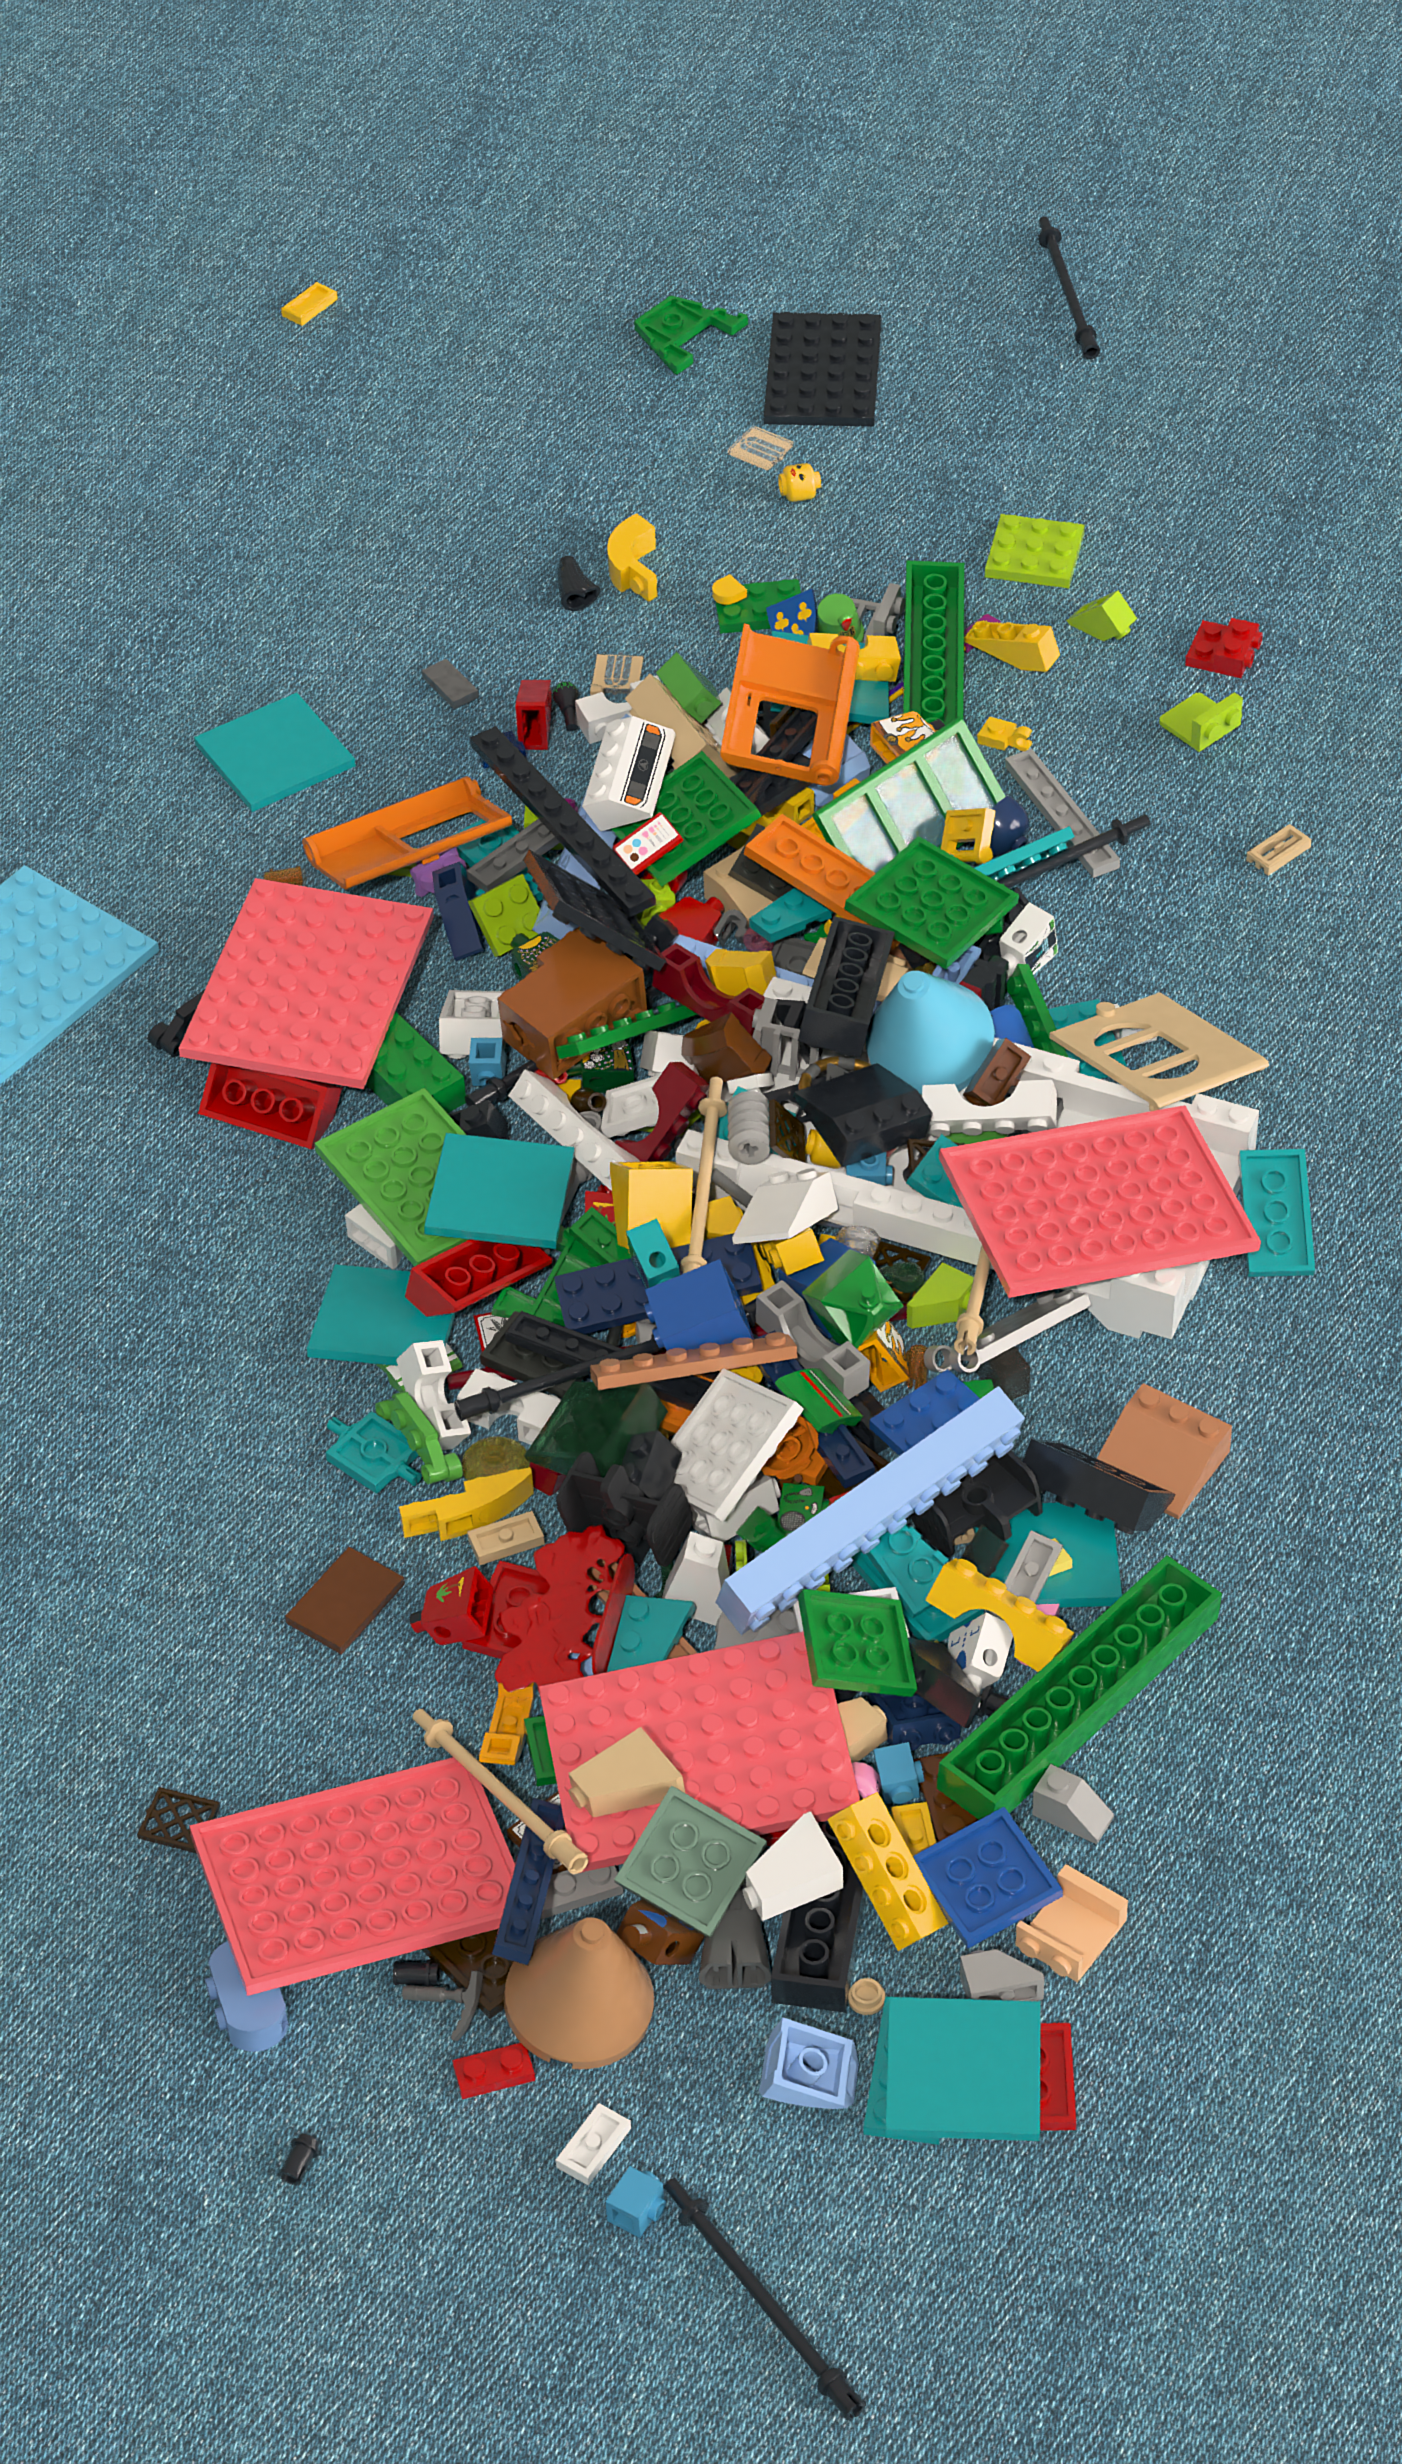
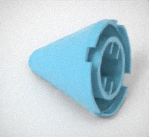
M910 971L900 978L874 1012L866 1036V1049L872 1065L880 1064L914 1087L920 1095H922L923 1085L955 1084L959 1092L969 1085L991 1051L995 1028L987 1006L973 991L960 984L921 971Z

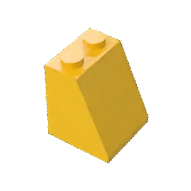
M673 1161L610 1162L618 1245L628 1249V1253H630L626 1231L656 1218L670 1248L690 1244L693 1168Z

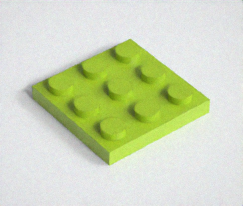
M1001 514L985 566V577L1070 588L1084 537L1085 525Z

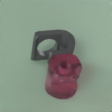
M736 909L726 911L714 930V934L722 947L725 946L735 926H738L734 937L738 942H744L748 952L772 951L774 947V942L770 943L752 930L745 916Z

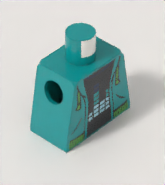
M657 1218L626 1231L631 1260L646 1289L680 1275L677 1261Z

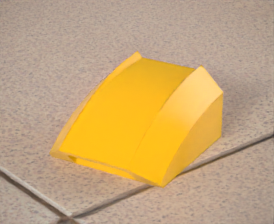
M715 949L705 960L711 983L721 992L731 996H737L747 988H751L763 996L773 976L777 977L772 951L747 952Z

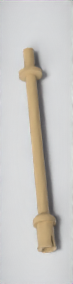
M712 1077L710 1079L708 1098L702 1099L698 1106L701 1114L705 1116L689 1253L680 1263V1269L683 1274L707 1264L702 1258L717 1125L718 1118L726 1115L728 1107L725 1101L721 1100L723 1080L719 1077Z
M982 1245L966 1313L958 1317L956 1323L958 1334L954 1348L961 1355H964L966 1345H968L967 1355L975 1352L977 1338L982 1333L984 1326L983 1319L979 1314L991 1262Z
M418 1709L414 1712L413 1720L426 1731L424 1734L425 1743L430 1748L443 1747L545 1842L543 1847L546 1855L552 1859H557L571 1874H578L585 1869L588 1864L587 1855L572 1843L570 1835L563 1830L553 1831L451 1736L453 1726L448 1720H434L423 1709Z

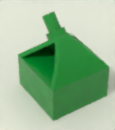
M851 1249L843 1254L802 1292V1295L835 1342L842 1345L849 1341L856 1349L903 1307V1304L871 1258Z

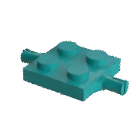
M373 1411L367 1414L361 1421L351 1426L344 1424L336 1417H332V1420L330 1419L327 1423V1429L340 1436L338 1441L326 1451L327 1461L374 1493L380 1492L389 1482L397 1477L403 1478L412 1486L417 1485L416 1482L419 1483L422 1474L409 1467V1464L419 1456L417 1452L410 1449L406 1437L400 1430H397L394 1425Z

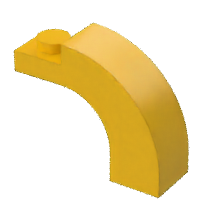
M637 513L621 522L611 533L607 545L608 570L613 585L621 593L631 588L634 593L639 594L649 602L657 597V576L640 563L638 559L656 549L655 527Z

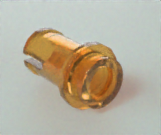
M300 866L274 871L273 868H269L268 872H263L264 880L299 886L303 885Z
M913 1345L906 1352L909 1378L905 1381V1384L912 1388L913 1380H915V1390L927 1383L928 1369L924 1364L926 1346Z

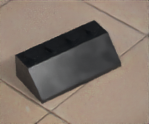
M1031 1439L1022 1461L1034 1473L1040 1494H1045L1046 1491L1057 1495L1055 1498L1056 1502L1074 1508L1075 1504L1086 1509L1085 1515L1099 1521H1104L1105 1518L1115 1522V1529L1133 1535L1134 1531H1148L1171 1504L1176 1495L1059 1441Z

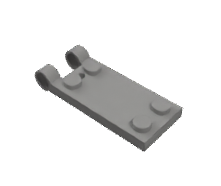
M1054 1290L1043 1292L1036 1296L1037 1301L983 1329L977 1338V1346L973 1354L967 1355L968 1345L965 1346L964 1355L959 1354L955 1350L954 1345L951 1347L947 1345H932L924 1353V1364L932 1372H944L952 1368L957 1372H974L979 1368L980 1364L1091 1306L1088 1294L1073 1293L1072 1290L1055 1293ZM938 1350H941L944 1355V1362L940 1367L935 1362V1355ZM961 1361H969L967 1367H964Z

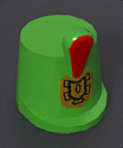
M838 593L828 595L822 599L818 605V633L849 636L862 643L865 633L864 627L853 600L847 595Z

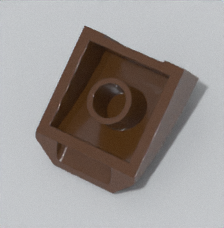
M732 1012L683 1036L681 1055L690 1065H695L699 1075L706 1082H710L712 1077H719L723 1080V1083H727V1081L764 1074L771 1061L772 1056L757 1043Z

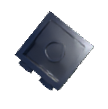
M869 1692L870 1705L878 1706L886 1715L888 1737L886 1741L889 1746L909 1742L910 1749L913 1751L919 1748L920 1745L931 1743L947 1745L954 1739L960 1738V1724L917 1693H914L912 1697Z

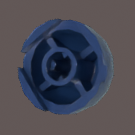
M1007 796L991 808V810H995L990 848L995 857L1023 847L1028 842V839L1025 837L1029 830L1027 812L1018 801L1014 800L1011 796Z

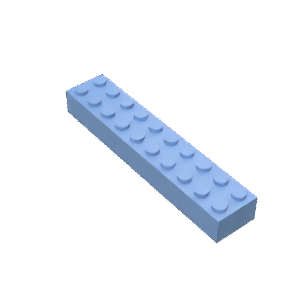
M998 1386L725 1579L715 1603L741 1635L750 1629L753 1632H757L771 1620L769 1616L778 1609L783 1613L791 1608L798 1601L796 1596L800 1594L802 1589L816 1590L826 1581L824 1576L833 1570L836 1573L844 1570L853 1562L851 1557L856 1553L862 1551L863 1554H866L879 1544V1537L888 1531L892 1535L900 1530L907 1523L905 1518L916 1512L917 1515H920L934 1504L932 1499L940 1493H943L944 1496L952 1493L960 1486L961 1482L959 1480L968 1473L971 1477L980 1473L988 1465L986 1461L994 1455L1000 1458L1014 1447L1012 1442L1021 1434L1019 1428L1025 1417Z

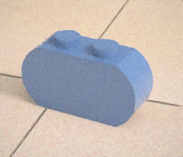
M227 1941L221 1944L209 1959L211 1977L205 1979L210 2001L217 1999L219 2008L214 2009L218 2028L220 2031L226 2029L230 2043L241 2050L256 2052L269 2049L280 2042L288 2030L286 2006L280 1987L247 1996L229 1943Z

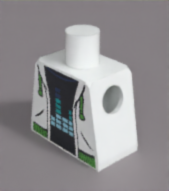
M1030 902L999 941L1001 958L1009 962L1006 979L1013 974L1017 964H1029L1034 975L1058 953L1054 916Z

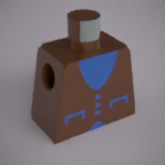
M643 1899L629 1907L616 1932V1935L628 1948L633 1949L655 1965L691 1964L704 1938V1935Z

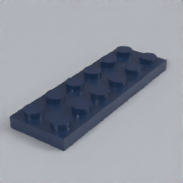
M734 1233L703 1241L702 1258L707 1264L718 1259L721 1260L739 1296L763 1291L751 1243L733 1244L732 1237ZM690 1244L671 1248L679 1266L680 1275L683 1274L680 1269V1263L684 1257L688 1256ZM631 1258L554 1276L564 1324L568 1329L587 1334L649 1319L644 1307L645 1304L649 1303L645 1291L646 1287Z

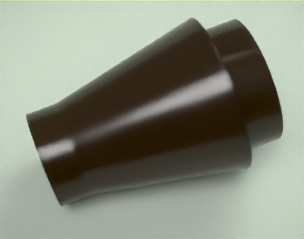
M583 1087L574 1092L570 1104L578 1113L584 1111L598 1113L605 1108L606 1098L603 1094L591 1088Z

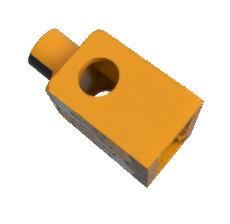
M914 711L871 723L870 746L888 764L945 725L940 719L927 724ZM938 746L924 754L928 763L937 757ZM912 762L897 772L896 775L902 780L916 772L917 768Z
M887 1321L857 1349L870 1361L869 1379L880 1392L909 1379L903 1340L891 1323Z

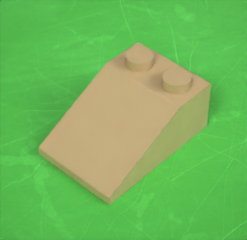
M742 847L703 871L704 898L707 900L710 897L718 898L724 906L723 913L732 909L739 910L749 923V918L773 903V901L728 875L742 851ZM754 931L753 937L764 946L770 943Z

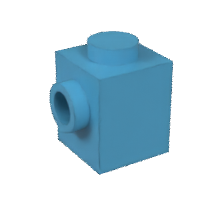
M471 1038L469 1068L473 1086L485 1085L486 1080L492 1076L500 1079L505 1076L506 1055L503 1038Z
M886 1152L846 1166V1175L884 1186L892 1185L893 1165H886Z
M909 1742L873 1749L875 1768L879 1774L884 1805L890 1803L902 1804L911 1799L919 1798L918 1783L924 1782L921 1762L913 1761Z
M629 2166L605 2201L607 2221L641 2238L651 2221L656 2222L665 2209L666 2200H664L663 2183L653 2173L646 2170L639 2171Z

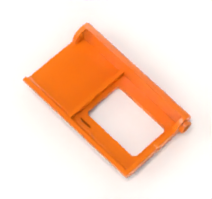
M744 624L720 751L722 760L734 766L822 786L836 783L840 775L860 651L858 641L849 636H838L832 640L830 648L826 649L753 632L750 629V625ZM846 644L845 651H839L837 646ZM760 701L813 711L817 714L809 767L751 754Z
M465 776L305 837L302 843L311 865L346 890L419 861L424 865L440 859L439 854L511 826L512 817L488 799L482 797L477 781ZM469 812L486 821V823L418 849L412 848L400 839Z

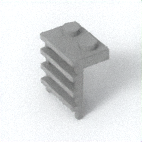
M889 583L881 603L851 598L855 607H858L857 613L861 622L867 609L875 611L862 643H865L867 635L892 636L904 609L905 599L901 597V585Z
M765 997L762 1009H756L754 1013L752 1027L755 1030L752 1037L772 1056L766 1069L772 1073V1077H777V1074L781 1073L789 1075L790 1081H795L796 1077H801V1074L805 1071V1069L798 1068L800 1054L798 1037L800 1029L777 1025L778 1000ZM782 1035L792 1037L790 1066L780 1064ZM810 1048L809 1065L818 1061L819 1048ZM820 1073L815 1079L824 1077L826 1074Z

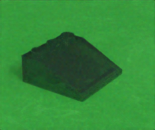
M573 1382L524 1457L529 1462L567 1476L568 1471L582 1452L591 1453L601 1477L604 1478L613 1464L621 1466L631 1435L658 1430L668 1411L649 1383L598 1390L594 1382Z

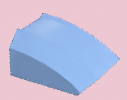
M847 733L838 781L827 786L814 783L808 786L814 791V804L818 807L832 801L833 793L852 779L856 778L862 781L870 774V764L865 751H862ZM813 742L803 748L800 753L810 758Z
M782 2018L772 2030L764 2050L765 2057L759 2087L761 2096L779 2102L813 2108L846 2109L854 2104L859 2067L854 2041Z

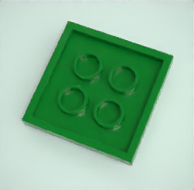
M802 1589L798 1595V1602L813 1686L906 1697L914 1695L917 1685L901 1600Z

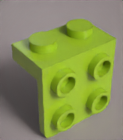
M1234 692L1219 703H1216L1202 693H1195L1161 715L1159 724L1200 752L1241 725L1243 698Z

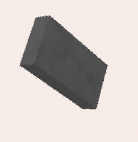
M447 659L422 670V678L453 709L479 698L478 689Z

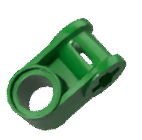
M756 1506L735 1532L758 1552H765L790 1534L780 1527L781 1524L759 1506Z

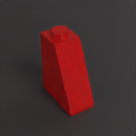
M521 680L515 703L519 750H548L552 712L551 680Z

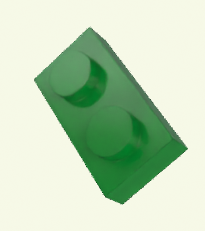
M593 1207L569 1228V1234L604 1264L631 1258L628 1249L618 1245L616 1227Z

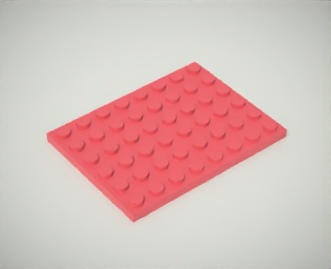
M255 878L179 1046L180 1057L364 1089L434 918L433 908Z
M1185 1105L940 1149L939 1160L1008 1298L1259 1251L1261 1240Z
M803 1631L539 1686L566 1832L572 1838V1843L585 1853L588 1858V1864L582 1872L624 1864L660 1803L593 1818L585 1807L579 1809L571 1799L568 1791L572 1787L568 1773L640 1727L681 1773L687 1795L757 1836L789 1829L803 1814L810 1811L817 1823L828 1821V1818L860 1801L834 1689L812 1685Z
M454 1757L189 1826L195 1850L247 1996L498 1929L515 1867L514 1860L482 1784Z

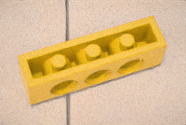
M878 1792L850 1805L827 1819L898 1951L949 1924Z

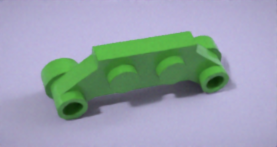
M403 1391L393 1394L391 1399L375 1404L376 1414L386 1421H392L394 1427L400 1430L406 1437L410 1449L416 1451L423 1460L424 1465L421 1466V1474L427 1485L442 1480L451 1482L462 1477V1465L458 1456L454 1452L443 1455L438 1441V1432L408 1392Z

